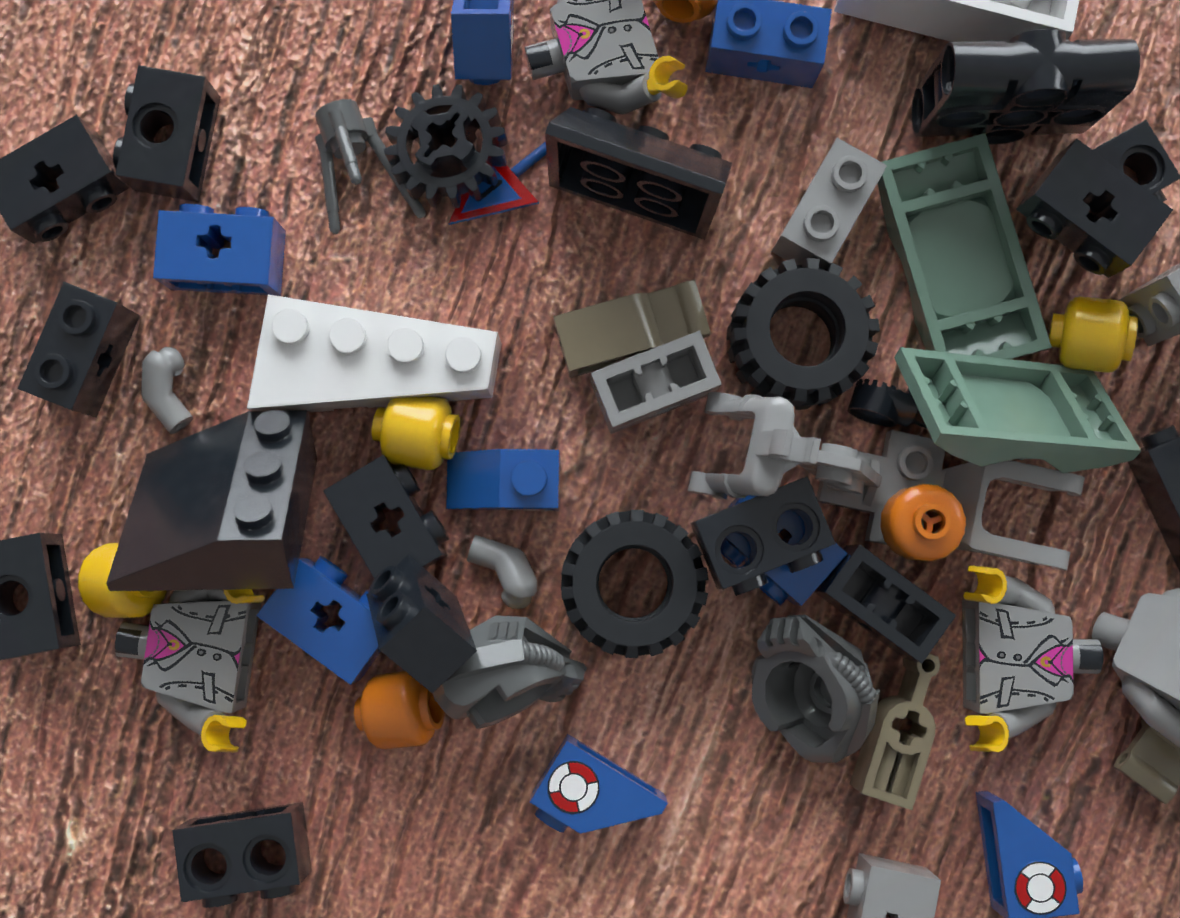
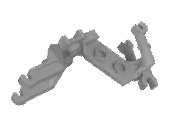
M721 392L708 393L704 410L706 414L725 415L737 421H743V419L755 420L743 472L738 475L692 471L687 489L688 492L706 494L725 500L727 495L732 498H745L748 495L768 497L777 491L783 474L793 467L800 465L815 475V479L820 481L817 492L818 502L870 513L865 541L887 545L882 535L880 522L881 512L888 499L899 490L915 485H939L953 493L962 504L966 517L965 534L956 548L957 550L988 554L1034 565L1049 566L1057 570L1067 571L1071 552L993 535L982 526V512L987 488L992 480L1014 483L1045 491L1067 492V495L1082 496L1085 480L1083 476L1073 473H1062L1061 471L1012 460L983 467L968 462L942 469L945 450L934 444L931 438L890 430L886 433L882 456L860 452L851 447L831 443H822L821 450H819L821 439L801 437L794 427V406L788 399L782 397H761L760 395L751 394L742 398Z

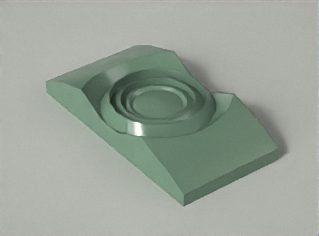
M986 133L882 161L887 167L878 181V188L886 228L904 269L909 286L914 322L925 349L1015 359L1051 348L1050 339Z
M900 347L894 357L934 444L949 454L977 466L983 467L1013 459H1043L1062 473H1069L1132 461L1141 452L1140 447L1094 371L1071 369L1058 364Z

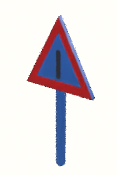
M546 141L511 169L507 165L501 167L492 166L498 179L496 186L485 182L480 183L478 187L482 198L478 201L472 198L468 192L462 194L460 208H455L448 224L452 225L539 204L518 177L547 155Z

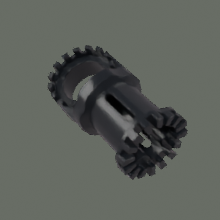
M863 379L857 380L847 410L850 415L867 423L884 427H894L896 424L908 427L912 423L927 429L909 388L906 392H903L900 389L896 390V387L893 385L888 387V383L885 382L882 383L881 387H878V380H873L872 385H869V379H865L864 383Z

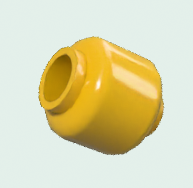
M1082 296L1074 297L1068 302L1064 314L1053 313L1049 333L1050 343L1052 347L1059 348V360L1064 367L1105 373L1114 372L1118 369L1122 360L1131 361L1137 336L1138 317L1129 316L1127 305L1119 300Z
M428 396L393 398L389 401L386 408H377L372 423L373 441L380 442L382 455H385L391 464L405 465L406 467L423 470H434L441 465L444 459L450 460L455 454L460 432V417L457 414H452L451 407L446 399Z
M106 543L92 550L83 560L78 573V589L82 601L92 612L111 618L143 617L151 613L154 604H161L167 590L109 591L106 582L119 543Z

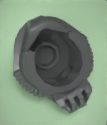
M495 615L470 630L477 652L433 692L434 700L449 717L455 720L468 717L476 729L502 722L529 708L538 700L547 702L562 701L565 695H570L574 689L579 687L584 679L587 667L584 663L570 659V654L572 653L570 649L527 617Z
M807 615L771 618L757 641L758 650L762 655L755 659L751 671L754 709L764 725L770 731H780L790 745L804 759L814 763H837L857 752L871 733L875 724L880 689L875 690L872 687L868 665L864 663L861 649Z

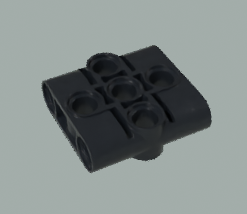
M1047 28L1023 32L1014 36L1008 43L1005 41L949 42L915 89L911 113L913 133L916 137L967 136L970 133L977 136L986 133L990 145L1016 142L1027 137L1029 134L1085 133L1135 88L1140 70L1139 47L1133 39H1080L1071 42L1066 40V34L1063 31Z

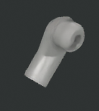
M164 347L159 352L152 350L142 361L141 395L143 401L170 434H175L184 429L193 420V416L173 392V377L182 373L185 366L184 359L175 348Z
M478 535L474 536L467 561L496 571L501 586L504 589L501 599L508 607L512 609L527 607L531 603L532 596L537 592V578L525 553L518 548Z

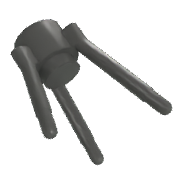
M351 99L332 101L319 108L315 118L320 134L315 136V141L321 157L330 232L333 234L340 232L333 154L336 158L343 159L350 181L354 185H358L361 183L362 177L356 156L366 149L365 141H368L418 218L425 217L426 211L419 199H412L406 190L407 183L398 185L391 172L395 165H390L385 156L384 149L386 146L378 135L373 118H362L358 104Z

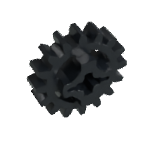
M439 84L433 85L432 98L424 100L419 93L414 92L411 95L415 107L411 111L397 107L395 113L401 125L387 126L385 130L390 142L394 144L385 148L384 153L390 165H395L391 169L398 185L407 183L405 188L414 200L426 192V198L433 208L438 207L442 196L449 197L454 208H460L461 194L467 192L478 201L482 198L478 187L480 183L485 182L496 186L498 183L492 166L501 167L507 164L505 152L501 147L508 144L505 129L498 127L501 124L497 109L494 107L486 110L487 106L484 97L479 92L473 95L469 101L466 100L462 85L458 84L452 90L451 96H444ZM477 129L481 131L483 138L480 153L475 150L473 144L477 139L475 134ZM414 140L420 145L419 150L415 154L417 159L415 164H413L411 157Z

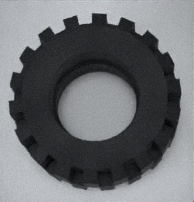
M806 258L802 265H796L795 259L782 261L778 269L773 270L769 267L760 273L754 283L751 282L741 296L731 315V323L727 328L726 340H730L731 345L727 353L730 363L735 362L739 369L735 375L741 384L747 381L754 388L751 392L752 395L788 399L795 406V410H805L817 404L821 406L853 387V384L862 378L869 369L867 362L876 355L879 344L872 341L873 336L880 331L879 318L870 319L868 313L875 307V304L870 295L861 299L856 291L862 283L854 275L848 282L842 279L839 275L843 268L834 263H831L827 269L819 268L820 259ZM787 307H802L814 312L824 321L830 334L831 343L828 357L822 363L816 366L797 365L785 359L776 350L770 335V321L778 310Z
M630 510L608 514L586 527L575 539L568 551L561 573V594L566 613L572 624L579 630L580 635L604 652L612 655L613 653L624 655L625 658H638V656L649 654L655 656L664 653L663 650L671 645H678L685 639L684 635L691 627L695 628L700 620L698 615L702 605L706 606L708 593L705 592L706 580H709L707 567L703 566L700 557L703 554L697 543L694 544L687 536L689 533L680 525H675L667 520L668 517L658 513L644 512V510ZM632 548L641 549L654 555L663 565L668 582L666 595L658 608L648 615L637 618L624 617L613 612L603 601L599 590V576L606 561L615 553Z

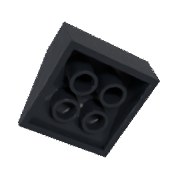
M570 107L549 122L545 132L550 187L705 240L732 162L722 159L720 152L701 144H692L688 148L671 142L666 133L653 127L639 126L637 130L616 123L617 120L613 115L598 108L588 107L585 111Z
M248 411L148 453L106 582L109 591L294 589L317 465V455L308 411Z

